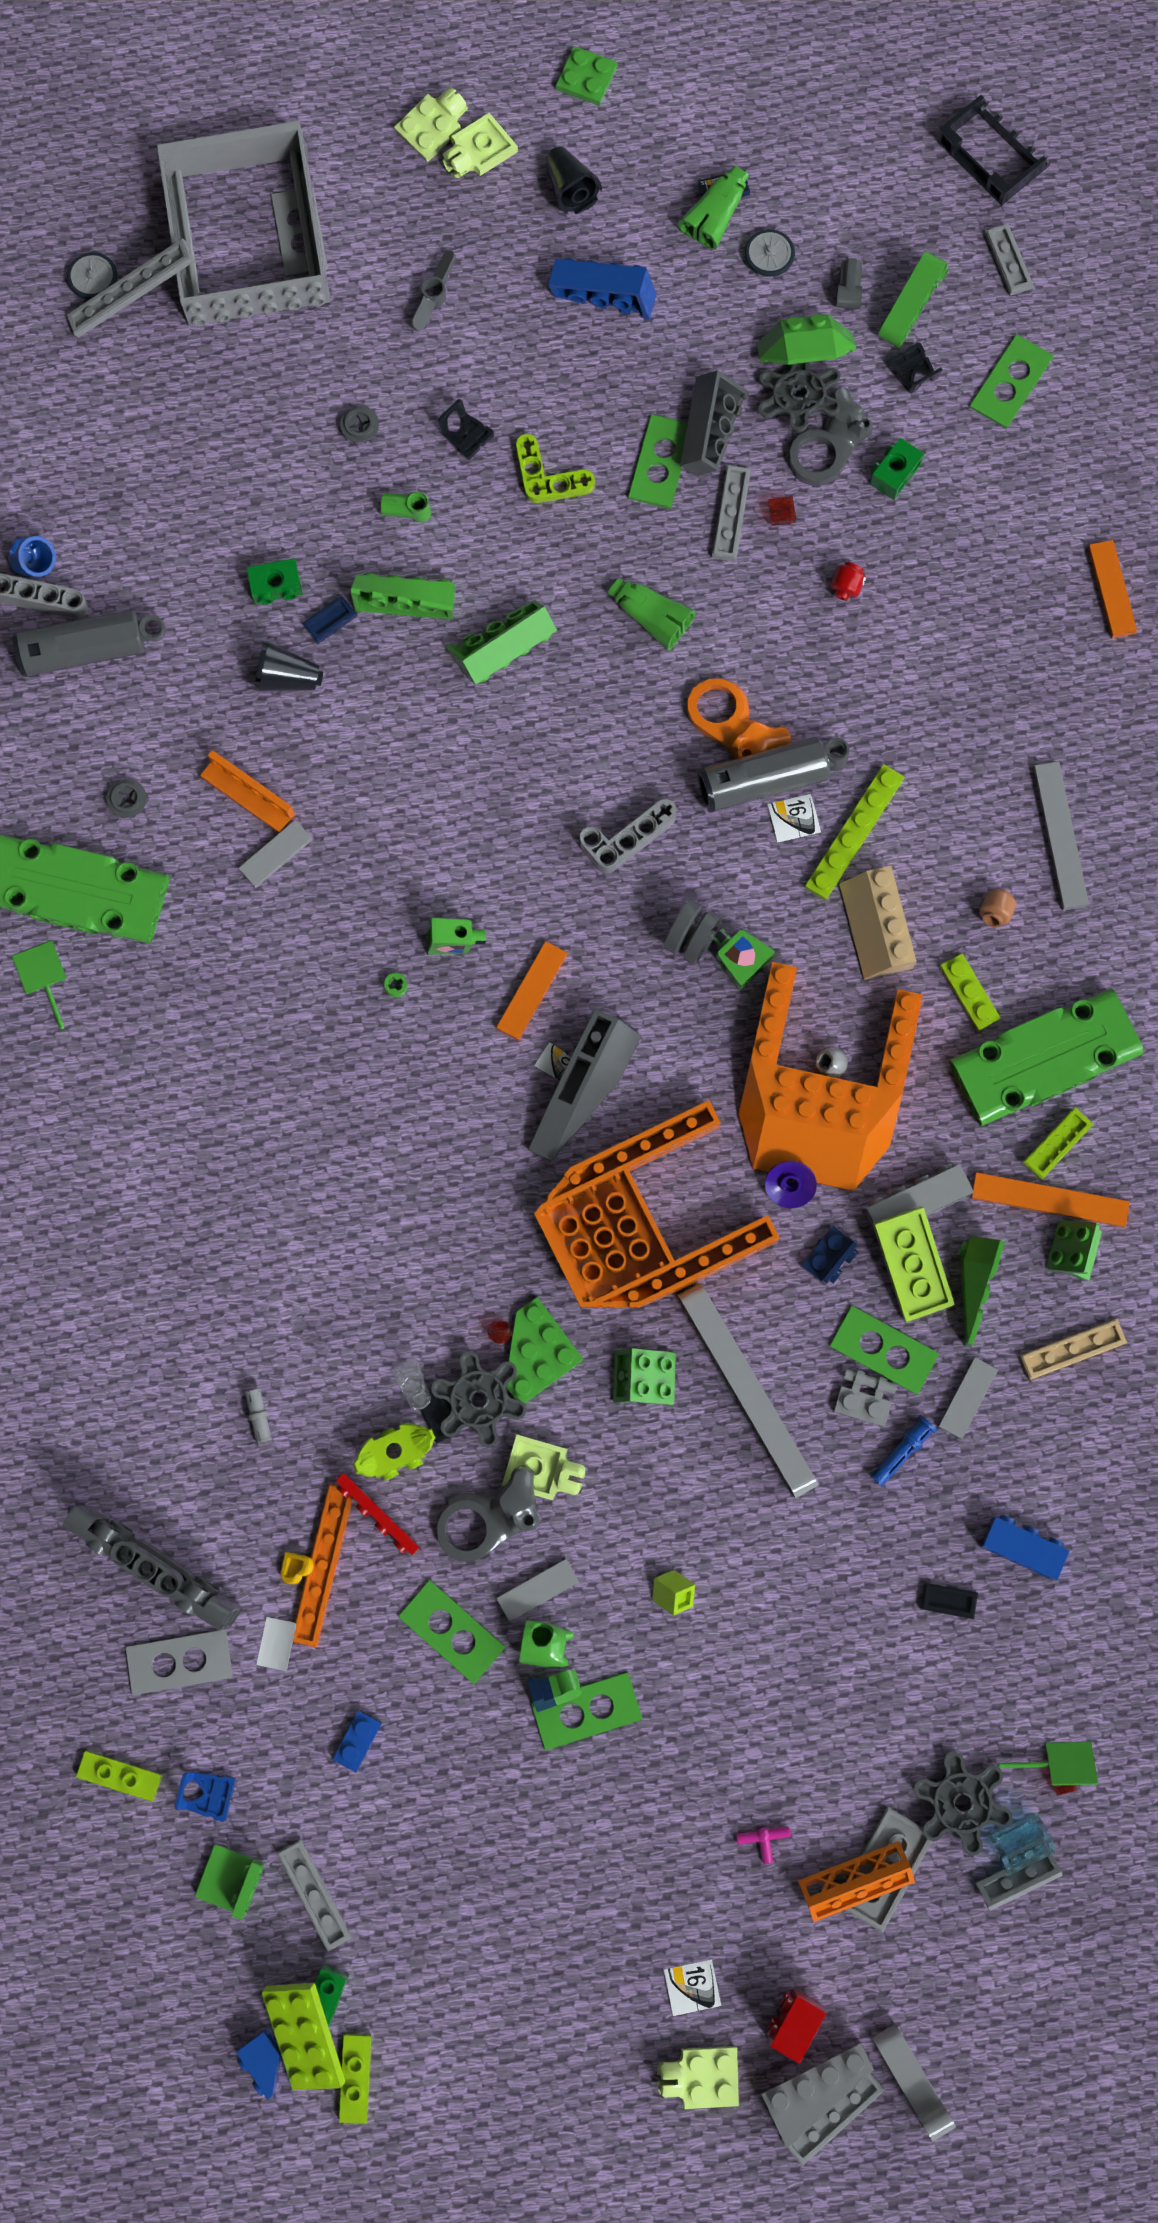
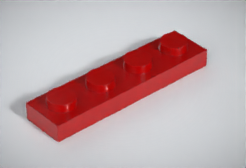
M344 1472L336 1479L339 1483L336 1487L338 1491L347 1499L352 1496L358 1502L355 1507L365 1517L370 1514L377 1521L374 1526L383 1535L386 1536L390 1533L396 1539L393 1544L403 1554L408 1551L413 1555L420 1548Z

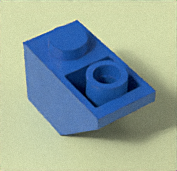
M266 2028L240 2047L236 2053L239 2056L237 2057V2062L244 2072L249 2071L254 2081L252 2084L260 2096L265 2095L268 2100L276 2091L282 2055L277 2042L268 2028Z

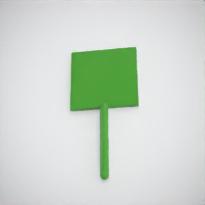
M51 940L12 957L25 993L29 994L45 988L59 1028L64 1029V1024L50 985L65 980L67 977L54 943Z
M1091 1742L1046 1743L1048 1762L997 1764L999 1768L1049 1767L1052 1785H1098Z

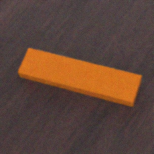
M1114 541L1090 544L1088 551L1111 638L1136 634L1137 627Z
M545 941L497 1025V1030L517 1041L520 1040L568 956L566 951Z

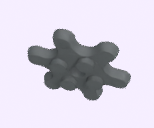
M809 362L791 364L792 368L786 374H777L771 370L762 372L759 377L760 383L764 388L773 391V396L760 403L759 413L767 419L777 414L788 415L791 419V428L798 433L803 432L807 428L808 416L813 413H823L830 417L835 416L840 410V402L829 397L826 391L838 384L841 374L837 369L829 368L822 373H813L809 369ZM799 391L806 393L804 398L793 395Z
M467 1351L460 1357L462 1376L454 1382L438 1379L432 1384L431 1391L435 1397L445 1399L451 1405L452 1411L450 1415L441 1423V1431L445 1436L454 1437L463 1428L472 1427L478 1433L480 1444L486 1448H491L498 1442V1434L496 1432L498 1420L502 1417H510L514 1420L522 1419L526 1414L527 1408L522 1401L511 1399L506 1391L508 1383L517 1375V1368L513 1363L503 1362L495 1371L486 1372L480 1367L478 1355L475 1352ZM477 1392H482L487 1397L486 1403L482 1407H476L472 1402L473 1395Z
M950 1752L944 1758L946 1768L944 1780L935 1783L928 1779H920L914 1785L916 1796L929 1801L934 1807V1816L924 1825L923 1834L930 1841H938L946 1832H955L961 1837L963 1850L969 1855H977L983 1848L980 1837L983 1826L993 1824L1000 1828H1005L1012 1822L1013 1816L1010 1810L996 1805L992 1799V1791L1002 1782L1003 1772L999 1767L992 1765L986 1767L981 1774L972 1775L965 1769L963 1756L958 1752ZM964 1795L969 1799L970 1806L967 1811H960L955 1806L958 1796Z

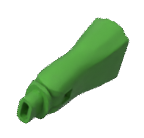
M733 166L730 172H725L723 176L714 181L706 193L679 220L678 228L681 232L709 249L716 250L741 200L743 190L746 187L745 182L749 177L748 173L737 166Z
M620 578L615 581L608 591V594L615 598V602L668 651L674 647L693 622L696 614L694 609L664 597L646 586L633 584L631 581L626 583Z

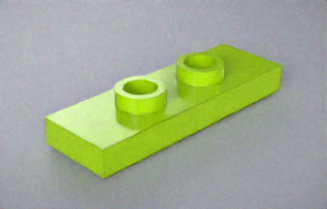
M1074 1107L1022 1164L1038 1179L1042 1180L1094 1124Z
M86 1750L76 1778L153 1802L162 1774Z
M344 2034L342 2072L345 2083L341 2087L339 2123L367 2124L372 2035Z

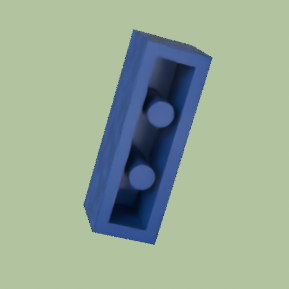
M1000 1515V1518L993 1517L981 1542V1548L1050 1580H1058L1070 1552L1063 1548V1542L1052 1537L1047 1541L1039 1537V1531L1028 1526L1021 1529L1014 1525L1015 1520L1004 1515Z

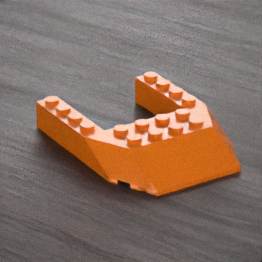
M772 962L739 1110V1118L752 1168L769 1172L778 1163L797 1161L807 1165L813 1171L818 1184L854 1191L890 1147L905 1085L923 994L897 990L892 1005L876 1087L776 1065L797 967Z
M710 1100L570 1167L557 1186L550 1192L547 1199L534 1213L580 1308H640L680 1291L778 1243L780 1237L767 1215L674 1261L630 1173L719 1129L721 1122Z

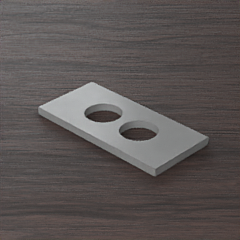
M296 190L271 194L285 276L309 273L306 252L298 253L291 247L292 240L298 235H303L302 228H293L287 223L288 215L293 211L299 210ZM314 193V200H315V206H316V212H317V218H318V224H319V230H320V237H321V243H322V249H323V255H324V261H325V268H326V270H328L327 260H326V255H325V249H324V244H323V238H322V232H321V227H320V221H319V216H318L317 204H316L315 193Z
M226 1629L126 1647L132 1696L233 1678ZM193 1647L201 1649L206 1655L205 1666L197 1672L187 1670L183 1664L185 1652ZM161 1653L172 1655L176 1662L174 1672L168 1677H160L153 1670V1661Z

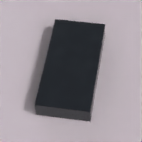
M431 1388L415 1395L429 1429L433 1431L436 1444L451 1438L445 1436L441 1431V1423L451 1413L446 1400L435 1397L432 1394Z
M924 1583L921 1610L974 1619L978 1592Z

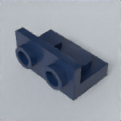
M832 1226L800 1267L824 1286L829 1281L834 1284L843 1272L839 1269L845 1261L850 1264L859 1251L855 1248L859 1243L856 1240L853 1242L835 1226Z

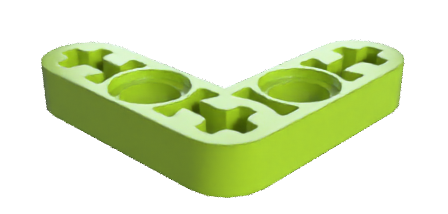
M523 434L517 439L516 449L526 497L530 502H548L586 495L593 491L595 477L591 471L577 470L545 476L537 439L531 434ZM525 442H529L531 446V456L527 457L524 447ZM529 464H535L539 469L536 473L529 474L525 471V467ZM581 478H585L588 481L587 486H583L580 483ZM571 479H573L574 489H571ZM557 482H564L567 488L565 491L558 492L553 486ZM546 484H549V494H547ZM538 486L540 490L539 495H535L532 492L533 487Z

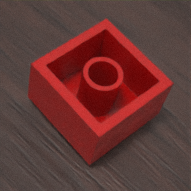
M793 1987L791 1993L786 1991L779 2003L781 2011L777 2018L773 2016L770 2019L765 2031L768 2033L767 2040L770 2047L800 2064L827 2013L822 2004Z

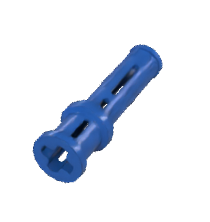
M922 1415L917 1417L918 1421L908 1432L905 1431L902 1434L901 1442L870 1475L881 1487L884 1486L888 1479L915 1450L922 1449V1443L931 1433L935 1434L938 1431Z

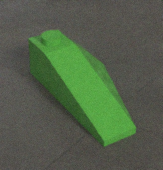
M970 1236L967 1242L962 1241L958 1256L962 1257L960 1268L964 1346L971 1347L974 1344L983 1316L981 1306L982 1304L985 1305L991 1291L988 1281L989 1279L992 1280L993 1276L996 1275L1005 1241Z

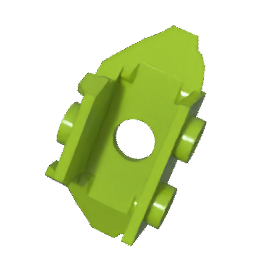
M405 1423L399 1425L400 1429L397 1431L391 1428L380 1433L381 1438L377 1440L373 1437L366 1440L352 1464L355 1473L365 1477L376 1476L378 1479L383 1477L384 1481L398 1476L397 1470L407 1466L408 1470H412L423 1465L422 1459L427 1458L426 1453L432 1448L433 1441L436 1439L432 1429L412 1423ZM392 1443H397L402 1448L401 1455L396 1459L389 1458L386 1453L388 1445Z

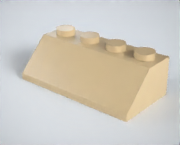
M892 866L865 871L840 883L839 886L864 980L913 969L917 961Z

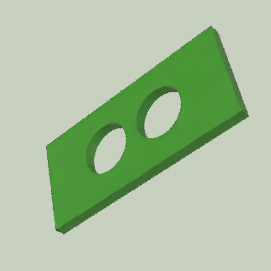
M1016 334L971 403L970 408L1007 429L1054 355ZM1016 361L1025 363L1029 368V375L1022 380L1014 379L1008 371L1010 364ZM1001 383H1008L1015 389V397L1010 401H1001L994 394L995 387Z
M651 414L628 499L671 509L682 470L680 462L688 423ZM660 440H669L674 444L675 452L668 458H661L654 452L655 444ZM653 465H662L667 469L669 475L664 482L654 483L647 476L648 469Z
M851 1306L829 1346L918 1395L939 1356V1353L854 1306ZM873 1331L881 1336L883 1345L878 1353L867 1354L861 1349L860 1338L864 1333ZM901 1346L907 1350L909 1362L904 1368L895 1369L888 1364L886 1354L891 1347Z
M430 1580L398 1616L473 1684L478 1681L506 1648ZM436 1610H445L451 1615L452 1626L444 1634H437L429 1627V1617ZM460 1630L471 1632L475 1638L474 1649L468 1654H459L452 1647V1637Z
M627 1672L581 1687L582 1694L578 1698L537 1712L534 1703H531L545 1751L643 1720L629 1673ZM599 1694L610 1697L614 1705L612 1714L605 1719L596 1718L590 1711L591 1700ZM576 1704L582 1708L584 1720L579 1727L568 1728L561 1722L560 1713L566 1705Z

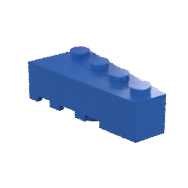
M571 258L555 259L548 283L553 296L556 298L585 304L586 300H588L594 306L606 309L608 305L621 309L620 313L630 315L631 311L642 313L641 318L649 320L656 298V291L648 270L640 265L624 266L618 263L604 264L592 260L584 262L575 261Z

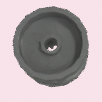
M690 899L674 922L664 943V949L676 954L687 943L683 952V959L696 965L713 941L722 916L710 910L698 922L702 913V905Z

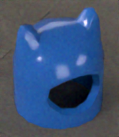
M25 536L17 539L11 545L8 554L11 572L24 577H42L53 570L56 563V552L49 540L41 536Z

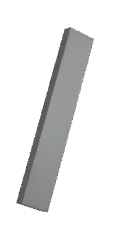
M183 238L67 314L73 334L78 338L193 263L194 260L187 242Z
M1053 762L1035 765L1033 769L1062 909L1064 911L1088 907L1089 901L1060 763Z

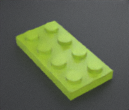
M920 1206L872 1223L905 1322L955 1305L924 1207Z
M315 1983L266 1986L262 1991V1995L292 2090L341 2088L345 2083V2078Z

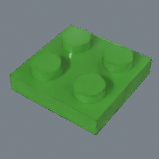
M574 46L556 84V90L600 106L618 67V62Z

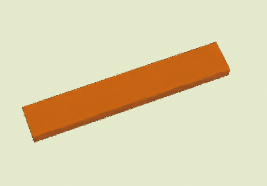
M977 1172L975 1173L973 1183L974 1192L971 1195V1199L1122 1228L1126 1227L1130 1201Z
M332 1484L328 1485L311 1555L314 1564L313 1570L306 1576L295 1621L296 1629L293 1638L295 1643L316 1648L353 1501L352 1496L347 1499L338 1491L337 1485Z

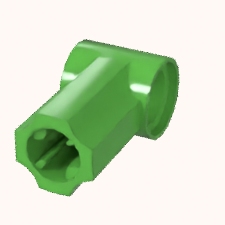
M414 492L410 495L384 493L382 496V516L412 518L419 523L425 522L431 517V507L424 493ZM418 505H424L420 510L414 509Z

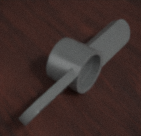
M447 251L443 254L433 277H428L421 285L422 298L411 320V326L415 331L423 330L433 309L443 305L446 300L445 282L456 260V255L453 251ZM431 288H438L442 291L437 296L426 294Z

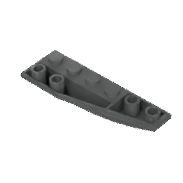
M595 1008L553 1094L528 1151L551 1162L620 1082L641 1039L640 1034L619 1019Z

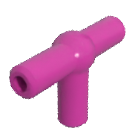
M789 1826L773 1829L760 1828L758 1831L739 1833L736 1835L738 1845L759 1842L762 1862L770 1864L773 1862L770 1840L788 1838L791 1836Z

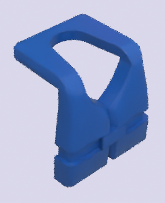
M197 1772L183 1773L175 1809L190 1810L205 1817L211 1816L214 1820L224 1822L227 1820L230 1808V1801L228 1799L233 1796L236 1780L232 1777L223 1776L222 1778L219 1775ZM194 1780L201 1787L204 1794L200 1798L189 1802L183 1799L186 1785Z

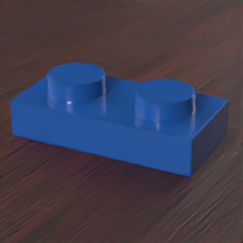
M358 1710L333 1761L357 1772L382 1723Z

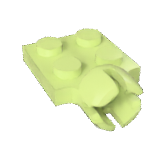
M452 87L447 88L437 98L427 94L394 127L395 131L427 162L451 140V136L461 130V126L457 121L467 111L468 107L459 93L454 94L456 90Z
M488 113L451 136V143L454 146L443 153V163L448 172L453 169L455 170L450 174L453 178H460L469 171H475L481 176L516 154L518 146L493 116Z
M516 1434L502 1486L509 1482L511 1473L515 1468L527 1465L534 1472L535 1496L554 1500L557 1492L576 1495L581 1490L582 1484L570 1481L569 1476L572 1475L584 1479L585 1467L567 1459L568 1449Z
M737 2047L681 2049V2057L678 2061L661 2062L658 2065L657 2075H661L662 2079L657 2080L659 2093L665 2098L680 2097L684 2109L739 2106Z

